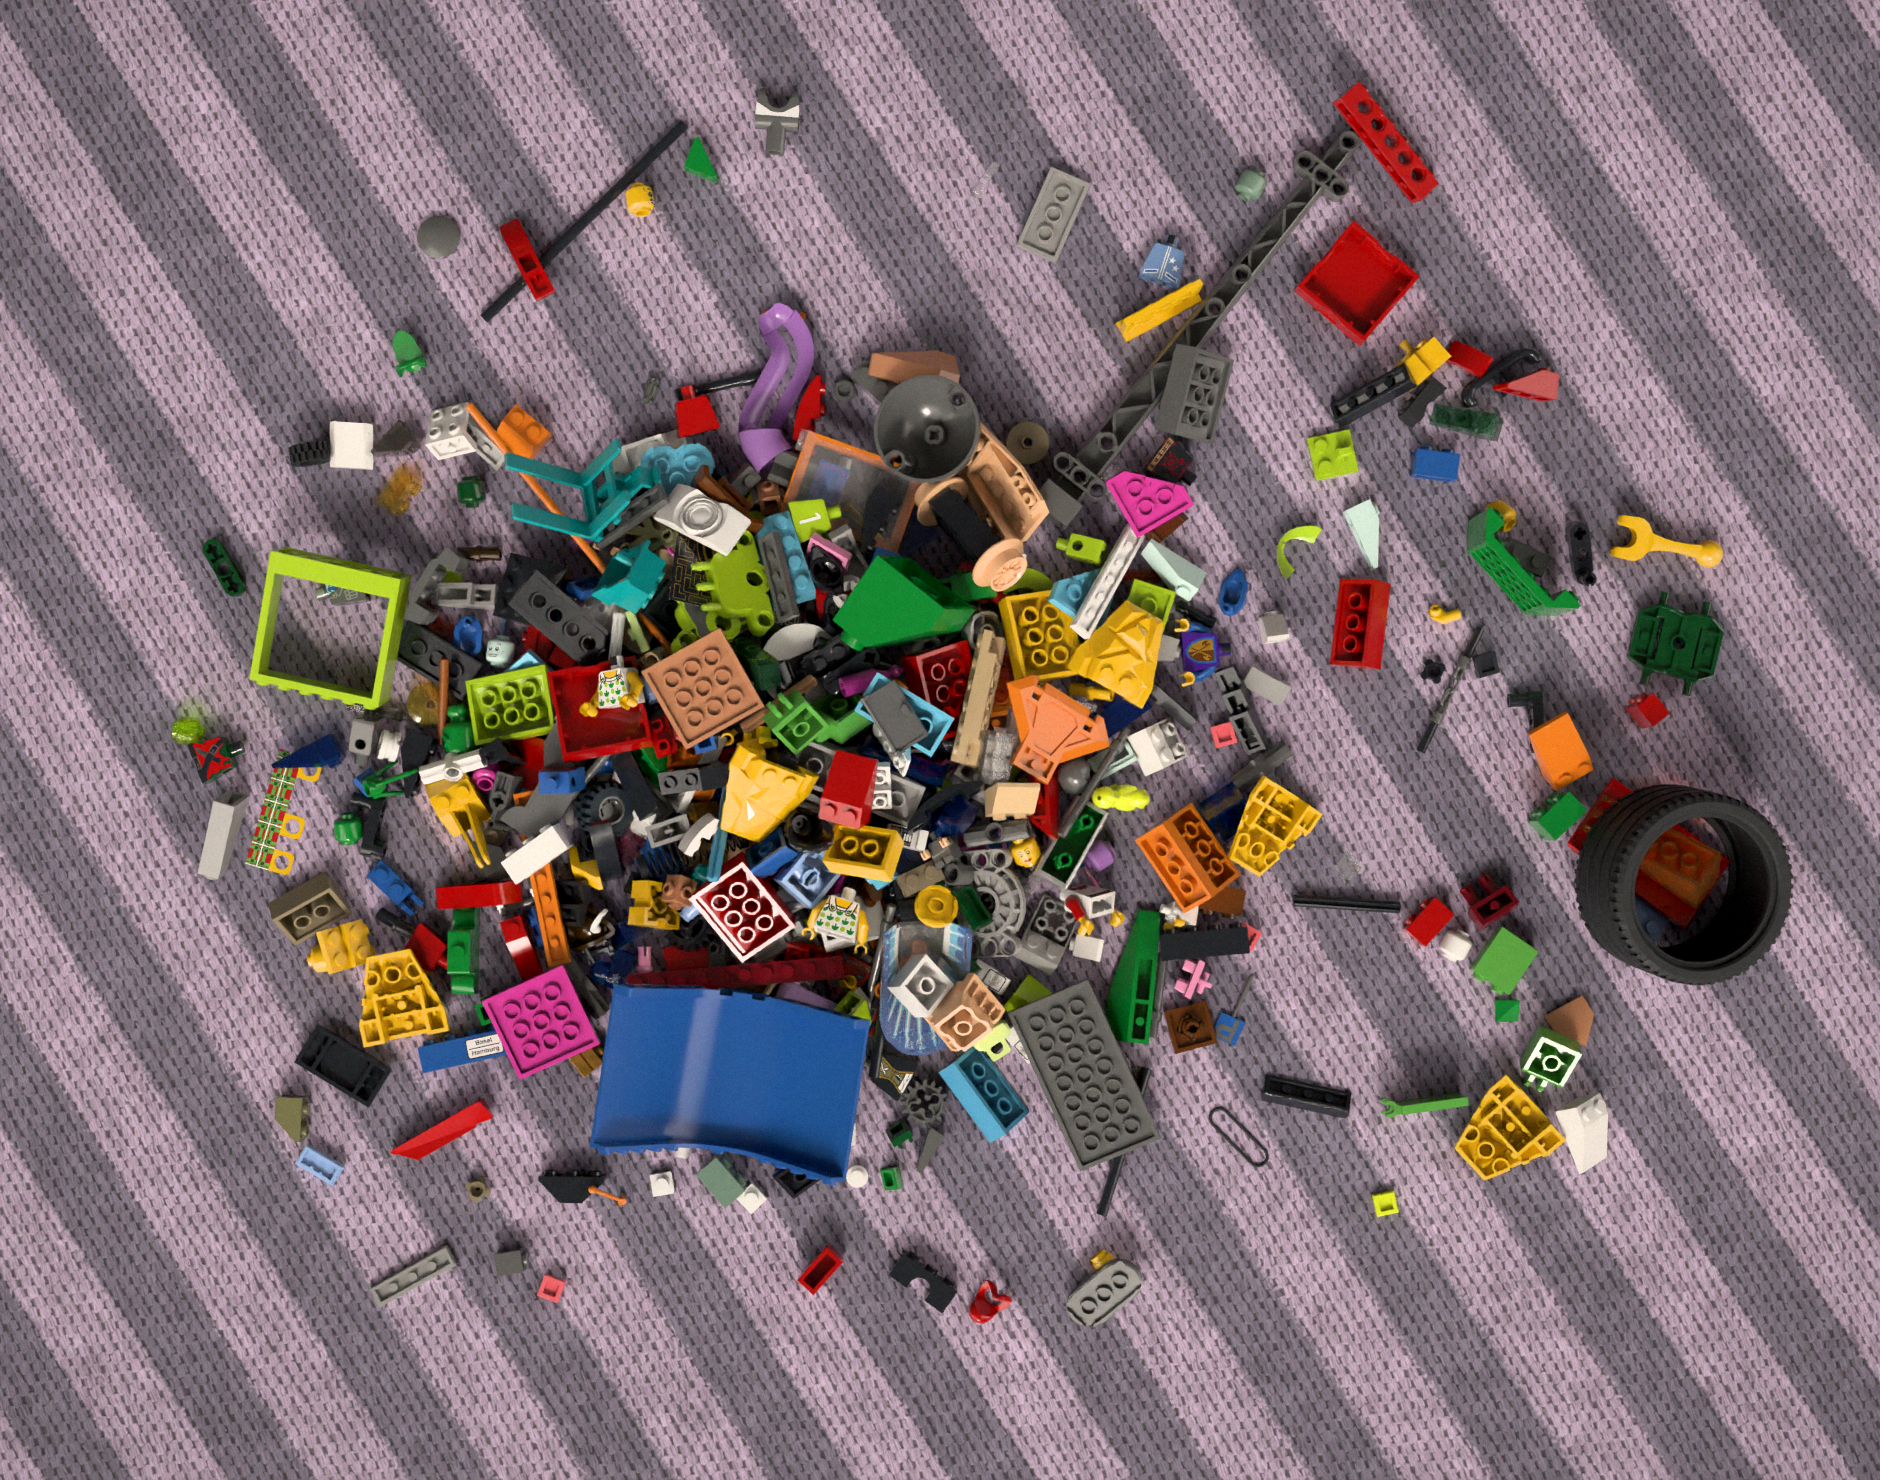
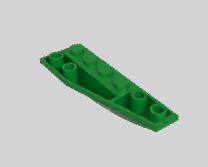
M1138 910L1109 989L1106 1017L1117 1041L1149 1045L1161 912Z

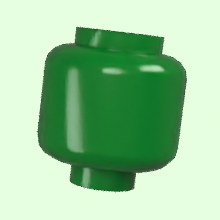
M353 812L341 813L340 817L334 820L335 839L341 842V845L359 843L358 840L363 837L362 819L360 817L354 816Z

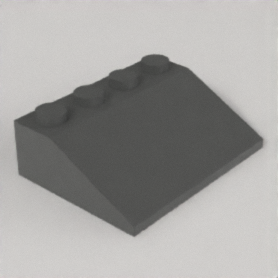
M1176 344L1170 371L1167 375L1164 394L1162 395L1159 414L1156 418L1155 430L1212 445L1234 360L1197 347Z

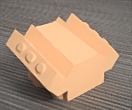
M968 973L963 981L956 982L931 1015L924 1017V1019L951 1051L962 1049L965 1052L993 1031V1024L1000 1020L1005 1012V1008L975 973Z

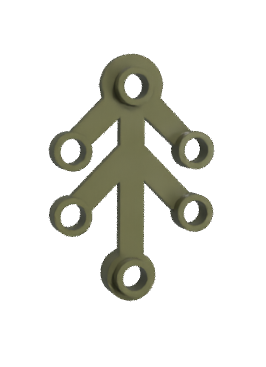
M648 517L642 521L645 528L635 526L619 537L625 538L628 534L641 536L631 544L623 543L620 546V551L624 548L631 549L646 540L658 539L648 547L649 551L655 553L664 546L667 548L675 547L676 538L681 535L680 532L660 523L662 531L656 530L651 517Z

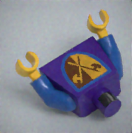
M1175 619L1176 622L1180 623V628L1174 629V631L1181 632L1179 635L1180 645L1182 646L1183 673L1179 677H1185L1186 683L1181 684L1185 687L1204 681L1213 674L1216 666L1220 665L1219 656L1231 655L1230 642L1218 643L1217 635L1212 634L1209 628L1199 623L1189 622L1187 619Z

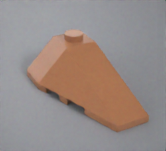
M937 350L872 353L867 373L868 375L897 384L921 375H938L949 378L958 383L960 377L956 356Z

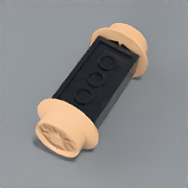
M953 477L935 483H922L914 497V502L918 507L917 518L919 522L925 526L938 525L975 565L972 579L976 585L982 587L990 586L994 591H1003L1014 585L1022 577L1027 567V561L1022 556L1024 550L1023 543L1018 538L1012 537L1002 540L997 533L993 535L988 523L984 519L980 520L977 517L978 514L971 505L967 506L964 503L968 493V485L964 479Z

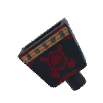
M1169 435L1143 469L1144 473L1154 478L1172 483H1177L1180 479L1188 486H1191L1197 478V475L1187 469L1193 459Z

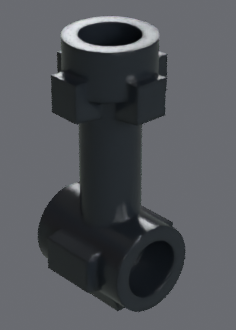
M614 938L602 941V945L593 949L589 947L577 951L579 953L578 957L582 963L584 962L585 966H590L597 961L596 956L606 952L609 956L614 954L618 950V944Z

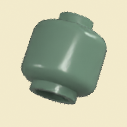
M1253 167L1243 170L1235 184V189L1239 193L1238 197L1247 202L1259 199L1267 185V180L1264 178L1265 174Z

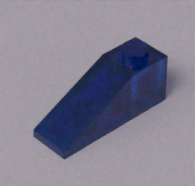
M328 734L271 765L274 769L328 767L333 769L342 764L341 760L345 759L346 756L335 735Z

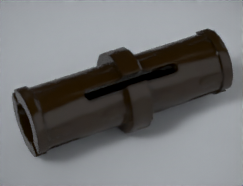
M481 545L472 548L457 547L469 561L482 563L487 560H502L501 547H482Z

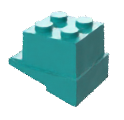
M649 540L629 550L624 548L612 556L591 596L609 606L611 603H614L636 614L640 607L645 609L649 600L655 594L658 583L661 582L666 573L663 570L666 561L648 550L651 543Z

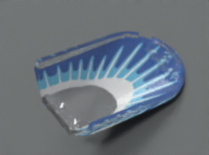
M922 921L899 922L883 933L880 1026L887 1041L896 1047L898 1051L909 1055H928L945 1048L947 1045L924 1017H914L887 986L911 956L916 954H927L954 985L957 981H963L967 974L970 973L972 932L969 928L950 923L943 928H932L925 925Z

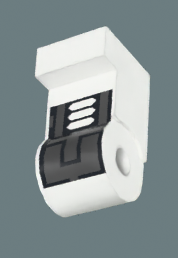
M895 824L887 825V829L898 831L904 841L903 848L919 852L925 851L929 831L918 830L909 836L907 827Z

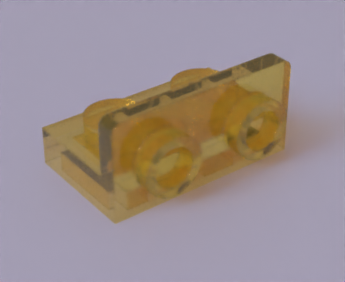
M399 466L375 502L399 517L400 514L403 515L410 506L408 502L412 496L415 497L420 492L422 481Z

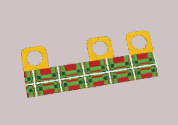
M280 749L245 864L283 875L290 873L294 861L293 854L275 849L279 835L293 839L301 837L305 820L286 813L296 777L316 782L322 769L321 761ZM312 762L316 765L317 772L315 775L307 776L304 774L303 767L306 763ZM289 820H296L299 823L300 828L297 833L291 834L286 830V823ZM283 855L288 858L289 865L287 868L278 869L276 867L275 859L278 856Z

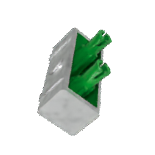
M1075 796L1065 809L1064 815L1059 822V830L1080 796ZM1088 801L1065 838L1060 836L1059 839L1048 838L1049 841L1032 870L1033 875L1060 891L1067 890L1077 875L1076 873L1098 833L1102 830L1109 813Z

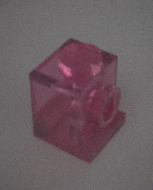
M626 833L616 845L619 860L626 867L632 864L629 860L630 858L636 859V854L640 853V847L644 839L635 833L633 835Z

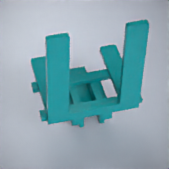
M615 438L581 473L506 452L504 460L507 469L580 489L586 522L515 502L511 505L512 518L599 543L604 538L602 530L611 521L615 525L621 521L620 512L630 503V499L642 487L651 489L656 484L662 483L659 466L655 465L652 469L637 466L626 476L618 471L614 474L612 460L622 450L621 442L618 438ZM604 469L606 482L596 491L594 478Z

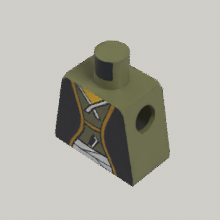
M885 1051L882 1056L879 1078L871 1077L870 1080L898 1102L918 1063ZM870 1053L864 1062V1066L870 1068L871 1061Z

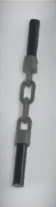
M1476 627L1463 655L1460 656L1454 675L1451 677L1440 703L1429 720L1430 724L1417 748L1418 752L1425 754L1438 725H1441L1453 694L1465 670L1468 669L1472 661L1471 657L1484 632L1482 628ZM1455 678L1457 682L1454 688H1452L1450 686ZM1450 693L1447 701H1444L1447 694ZM1441 706L1444 707L1442 713L1439 712Z

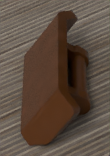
M702 465L693 476L691 487L698 489L707 497L717 502L728 504L750 519L751 524L746 530L753 537L756 536L764 526L763 519L753 518L748 513L754 505L748 502L728 482L725 476L717 482L710 475L708 465Z

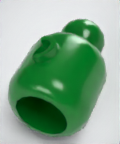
M464 704L453 705L447 708V715L450 717L451 723L446 724L442 731L446 754L452 752L460 755L480 749V746H475L472 722L466 720L468 709Z

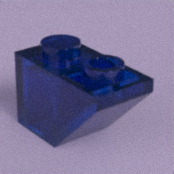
M958 795L943 805L942 811L944 813L935 822L937 828L934 835L939 837L963 834L973 823L979 808Z
M627 918L613 926L615 933L609 939L614 938L619 949L652 931L654 928L628 925Z

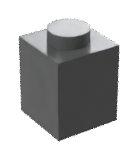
M523 1247L497 1251L494 1254L497 1277L524 1272L527 1269L526 1265H529V1256L527 1252H524Z

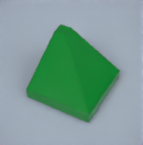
M1495 1000L1496 1022L1518 1021L1520 1000Z

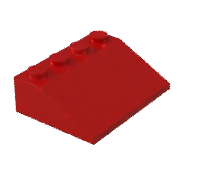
M967 639L900 657L902 667L905 668L904 675L908 691L955 718L942 740L956 736L972 665V657Z
M743 851L722 865L718 882H709L707 879L689 896V900L741 962H744L796 927L795 915L767 880L750 872L747 856Z

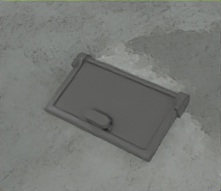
M895 679L872 694L863 696L860 699V702L864 704L894 752L893 755L895 757L900 756L905 752L904 750L929 735Z

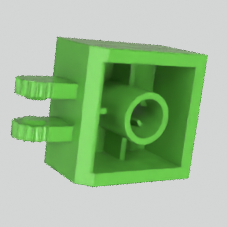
M795 688L786 697L782 692L777 694L780 700L777 705L769 701L766 705L770 711L762 719L772 732L797 755L826 730L829 725Z
M839 691L832 696L825 694L811 705L829 725L815 740L822 743L824 740L826 741L831 738L839 744H843L873 723L854 711L862 696L854 694L844 697L842 692Z
M1539 1025L1519 1059L1521 1070L1527 1073L1523 1084L1528 1087L1532 1084L1535 1077H1538L1540 1079L1537 1082L1536 1090L1539 1092L1543 1091L1548 1082L1560 1088L1563 1087L1582 1056L1580 1043Z

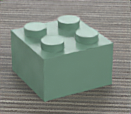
M717 1154L698 1171L696 1176L722 1206L726 1208L746 1190L748 1178L741 1170L737 1172L732 1165L734 1163L727 1154Z

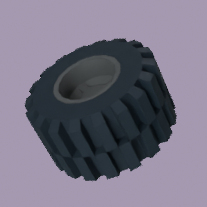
M599 780L598 782H591L590 786H586L583 789V793L579 792L577 797L580 799L578 802L575 801V806L578 809L574 812L576 816H579L577 822L582 825V829L590 833L589 823L608 819L611 821L614 837H617V834H623L624 828L629 829L631 826L629 822L634 820V816H632L634 809L622 785Z

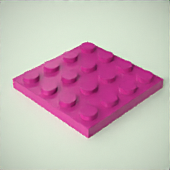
M564 964L482 1000L483 1006L519 1080L600 1044L599 1037Z

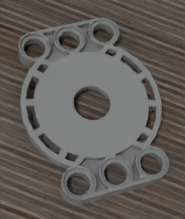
M1006 848L962 851L963 855L967 858V864L973 868L974 879L971 884L980 899L983 894L990 893L996 903L994 912L990 914L993 922L976 931H973L958 906L956 915L958 917V924L969 928L968 955L972 959L1017 955L1022 949V943L1015 934L1024 920L1026 899L1019 879L1007 868L1012 863V853ZM1000 852L1005 855V862L1003 864H1000L997 859ZM980 854L986 857V864L984 866L979 863L978 857ZM954 885L952 893L965 886ZM1018 913H1020V914H1019L1018 921H1017V923H1016V925H1015L1014 923H1015V921H1016V919H1017ZM1008 940L1013 941L1015 945L1013 952L1007 949ZM990 941L996 946L994 953L988 950V943ZM971 942L977 947L975 954H972L969 950Z

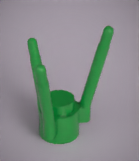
M395 760V762L387 764L374 774L366 776V780L363 781V789L368 797L373 796V799L405 794L404 790L383 792L386 789L385 784L418 772V769L414 768L384 780L382 777L378 778L379 775L398 763V760Z

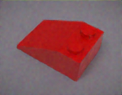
M836 749L822 793L818 818L859 830L870 822L879 760Z

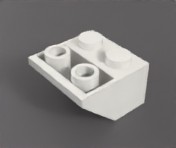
M1170 717L1127 737L1145 776L1188 757L1185 746Z

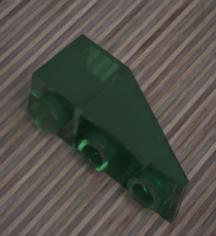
M1435 404L1429 424L1471 437L1498 442L1503 420L1494 413Z
M741 637L737 638L734 642H730L731 647L755 687L763 691L781 685L779 660L748 638Z

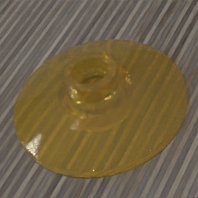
M422 683L414 687L409 693L407 711L416 723L424 726L438 724L439 686L437 684ZM448 696V707H449V706H450V699H449V696ZM430 700L434 703L431 709L427 707V702Z

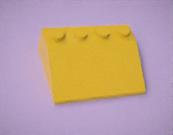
M1051 590L1008 596L998 603L1015 680L1034 674L1039 677V684L1077 675V673L1066 668L1075 649L1080 645L1077 633L1069 627L1073 618L1048 602Z

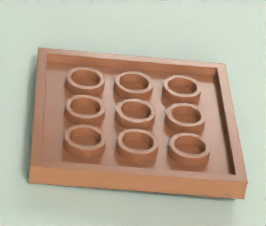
M721 627L641 671L686 750L765 706Z

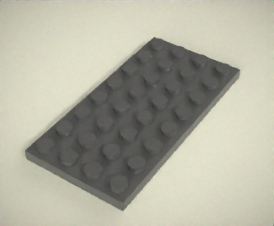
M1089 978L1008 1011V1016L1080 1171L1161 1139V1135Z

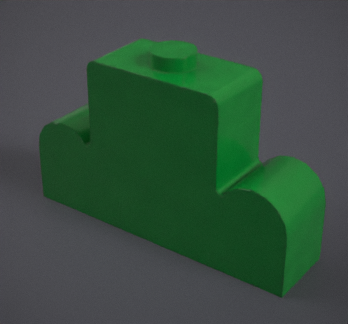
M480 907L453 909V929L448 930L447 974H453V994L479 993Z

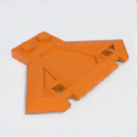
M1032 674L1006 683L1020 738V743L1009 763L1041 783L1048 785L1059 763L1110 746L1103 717L1096 714L1094 719L1090 718V709L1046 682L1043 687L1037 685L1039 677ZM1033 693L1037 695L1036 699L1031 697ZM1084 725L1088 726L1087 731L1083 729Z

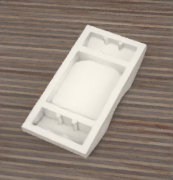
M683 484L676 485L668 496L670 503L658 510L654 515V520L725 556H728L751 524L750 519L728 504L717 502L707 497L698 489Z

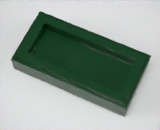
M972 884L957 889L952 893L953 897H956L958 906L973 931L993 922L992 917Z

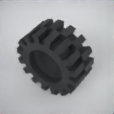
M312 441L288 447L291 465L295 467H310L331 461L328 442Z

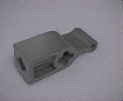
M497 771L489 799L493 813L487 823L488 828L498 830L505 828L506 823L500 819L507 810L515 806L513 794L521 792L525 777L509 772Z

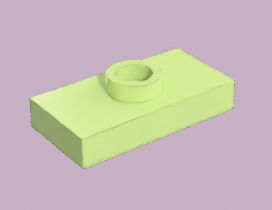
M627 611L625 615L631 626L630 629H627L632 642L637 640L640 650L644 655L650 651V648L636 615Z

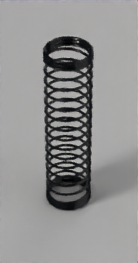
M731 833L734 849L727 837V851L725 850L724 852L728 854L729 847L735 852L736 845L740 850L749 847V841L738 836L741 845L739 846L734 834ZM703 838L707 858L700 846V860L695 852L693 854V862L689 855H686L687 865L675 841L680 867L674 858L671 845L668 843L673 861V869L668 862L664 847L661 846L667 871L662 866L658 851L655 848L654 851L659 863L660 874L653 863L651 852L648 850V856L653 868V876L650 873L644 854L642 852L636 854L638 869L643 880H650L651 877L654 878L655 872L661 876L662 870L667 874L669 868L674 872L675 865L680 870L682 863L685 867H688L689 861L692 865H695V858L700 863L702 862V856L708 861L711 851L706 839Z

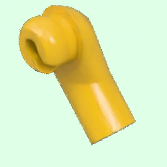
M1433 604L1428 612L1431 619L1440 624H1446L1461 618L1458 608L1446 612L1438 604Z

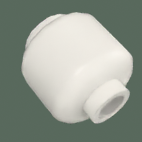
M1457 929L1456 932L1452 930L1447 931L1439 944V948L1442 950L1440 954L1453 962L1464 960L1472 947V942L1467 939L1469 934L1460 929Z

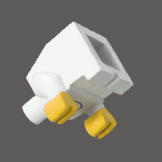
M1176 901L1167 905L1161 904L1160 912L1165 913V919L1167 920L1163 930L1174 929V926L1183 929L1196 926L1199 905L1184 913Z

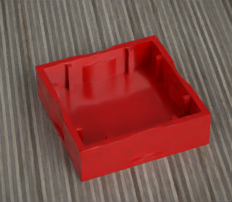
M1353 221L1326 255L1301 281L1294 292L1360 347L1420 276L1398 257L1386 251L1372 235Z
M635 655L623 658L624 668H636L638 670ZM610 660L593 666H577L547 672L565 764L653 747L645 702L638 703L635 707L630 706L629 710L623 707L602 709L596 707L598 713L594 717L589 715L585 717L580 713L581 705L585 702L590 703L597 690L599 673L611 670Z

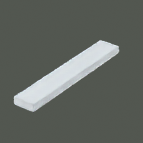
M1126 524L1069 626L1083 639L1090 638L1146 537L1142 535L1137 538L1129 524Z

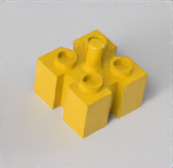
M1435 337L1429 341L1425 338L1415 348L1405 339L1399 346L1407 355L1396 366L1405 363L1418 386L1445 363L1451 355Z
M650 880L632 881L631 898L635 899L634 907L629 908L628 925L661 930H679L680 912H676V909L668 907L669 903L661 900L664 886L662 882Z

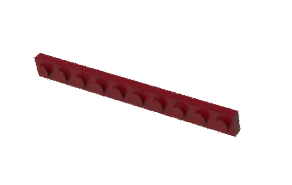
M842 955L627 975L628 984L700 985L709 989H717L718 987L733 988L845 978Z

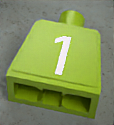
M824 499L788 503L799 543L809 540L814 533L819 535L832 529L830 520L842 517L839 505L826 507Z

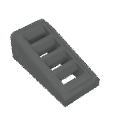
M932 1125L928 1128L917 1163V1171L919 1173L923 1172L945 1138L944 1133Z

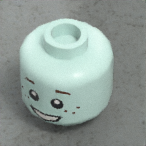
M496 635V639L488 641L486 660L491 662V666L507 668L508 665L514 662L516 645L509 641L510 637Z

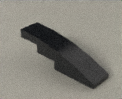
M1234 663L1216 670L1214 674L1223 690L1221 696L1230 712L1229 720L1246 754L1249 755L1266 749L1267 745L1257 713L1236 664Z

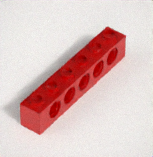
M1357 82L1332 102L1412 204L1421 201L1439 184L1435 174L1423 164L1421 156L1412 150L1409 146V141L1398 132L1395 123L1383 113L1381 105L1369 95V90L1366 86ZM1358 104L1362 105L1363 112L1359 110ZM1372 120L1376 123V129L1372 127ZM1385 137L1388 138L1390 142L1389 146H1387L1385 143ZM1399 154L1403 158V163H1401L1398 159ZM1412 171L1416 174V180L1412 178Z

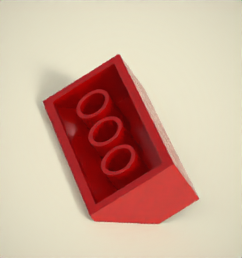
M1340 579L1330 665L1381 670L1390 583L1376 579Z

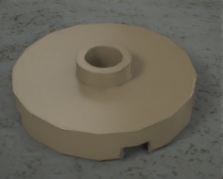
M1022 422L1014 426L1008 433L1006 447L1022 465H1033L1042 460L1048 452V434L1037 423ZM1026 439L1031 440L1032 445L1025 446L1024 441Z

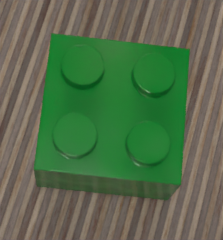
M1570 791L1553 792L1546 798L1545 801L1547 803L1542 808L1537 807L1530 813L1531 818L1527 822L1545 841H1556L1588 810Z

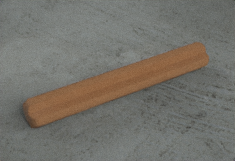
M810 674L783 694L786 697L796 688L804 695L817 686L818 683ZM777 697L771 702L777 705L780 700ZM764 706L740 724V727L746 734H749L765 723L762 717L770 711L768 706Z

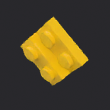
M362 919L316 933L329 975L366 964V958L375 955V948L372 944H369L367 938L369 928L362 922Z

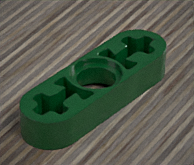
M214 539L206 541L203 545V553L223 589L230 596H242L246 591V584L224 545ZM211 545L218 546L216 552L220 557L224 555V558L217 560L215 554L209 553ZM224 562L230 565V570L227 574H221L219 571V566ZM231 577L234 583L240 584L237 587L238 591L230 590L233 587L230 580L224 581V579Z

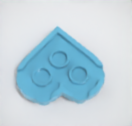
M699 443L683 444L676 450L667 445L666 447L653 446L640 459V466L652 469L655 465L659 466L661 485L664 486L667 497L677 484L691 487L693 476L702 465L709 466L710 475L713 474L715 469L712 454L705 446Z

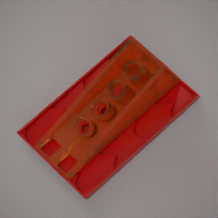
M1612 777L1567 842V846L1578 854L1579 850H1582V842L1587 838V832H1590L1592 829L1591 825L1597 822V817L1602 816L1603 811L1610 807L1609 805L1617 803V799L1634 792ZM1676 824L1660 835L1646 852L1637 873L1635 896L1654 908L1657 913L1686 931L1729 866L1730 861L1722 856L1721 852L1711 848L1681 825Z

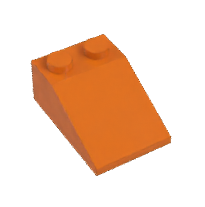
M1566 711L1528 732L1541 774L1555 791L1594 770L1590 756Z

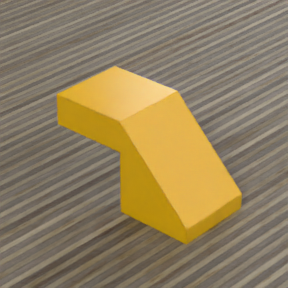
M577 846L570 847L568 851L574 878L588 880V885L597 890H602V880L596 859L580 862Z

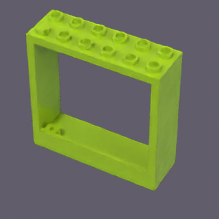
M285 546L271 550L249 679L256 681V684L262 686L277 685V688L280 690H299V693L302 695H312L313 693L320 695V698L325 700L336 698L348 705H355V703L363 704L364 708L375 710L387 703L391 696L404 622L403 617L406 611L412 574ZM284 575L389 598L373 693L268 670Z

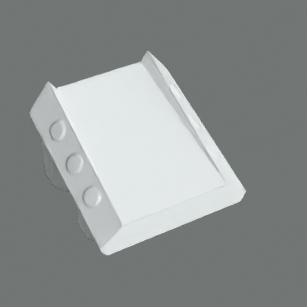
M330 422V467L373 470L375 457L373 454V444L376 441L373 424Z

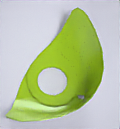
M1297 527L1286 532L1280 539L1277 546V560L1280 571L1286 579L1295 570L1285 558L1283 551L1285 544L1282 542L1285 543L1290 539H1301L1314 544L1317 536L1322 531L1320 527Z

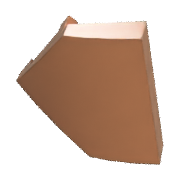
M1583 995L1544 1016L1552 1031L1579 1042L1580 1046H1587L1594 1013Z

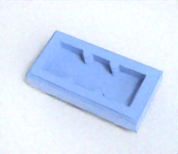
M306 1144L295 1164L331 1186L336 1183L345 1168L343 1164L310 1144Z

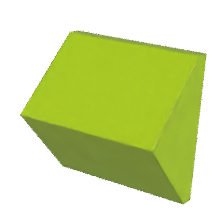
M1028 974L1003 1007L1008 1013V1011L1049 995L1052 992Z

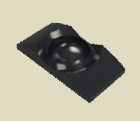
M319 1024L316 1025L294 1063L368 1108L392 1071L390 1067L373 1055L359 1049L342 1036Z

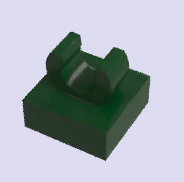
M904 1118L885 1129L894 1147L898 1146L902 1149L901 1143L907 1139L910 1143L913 1142V1135Z

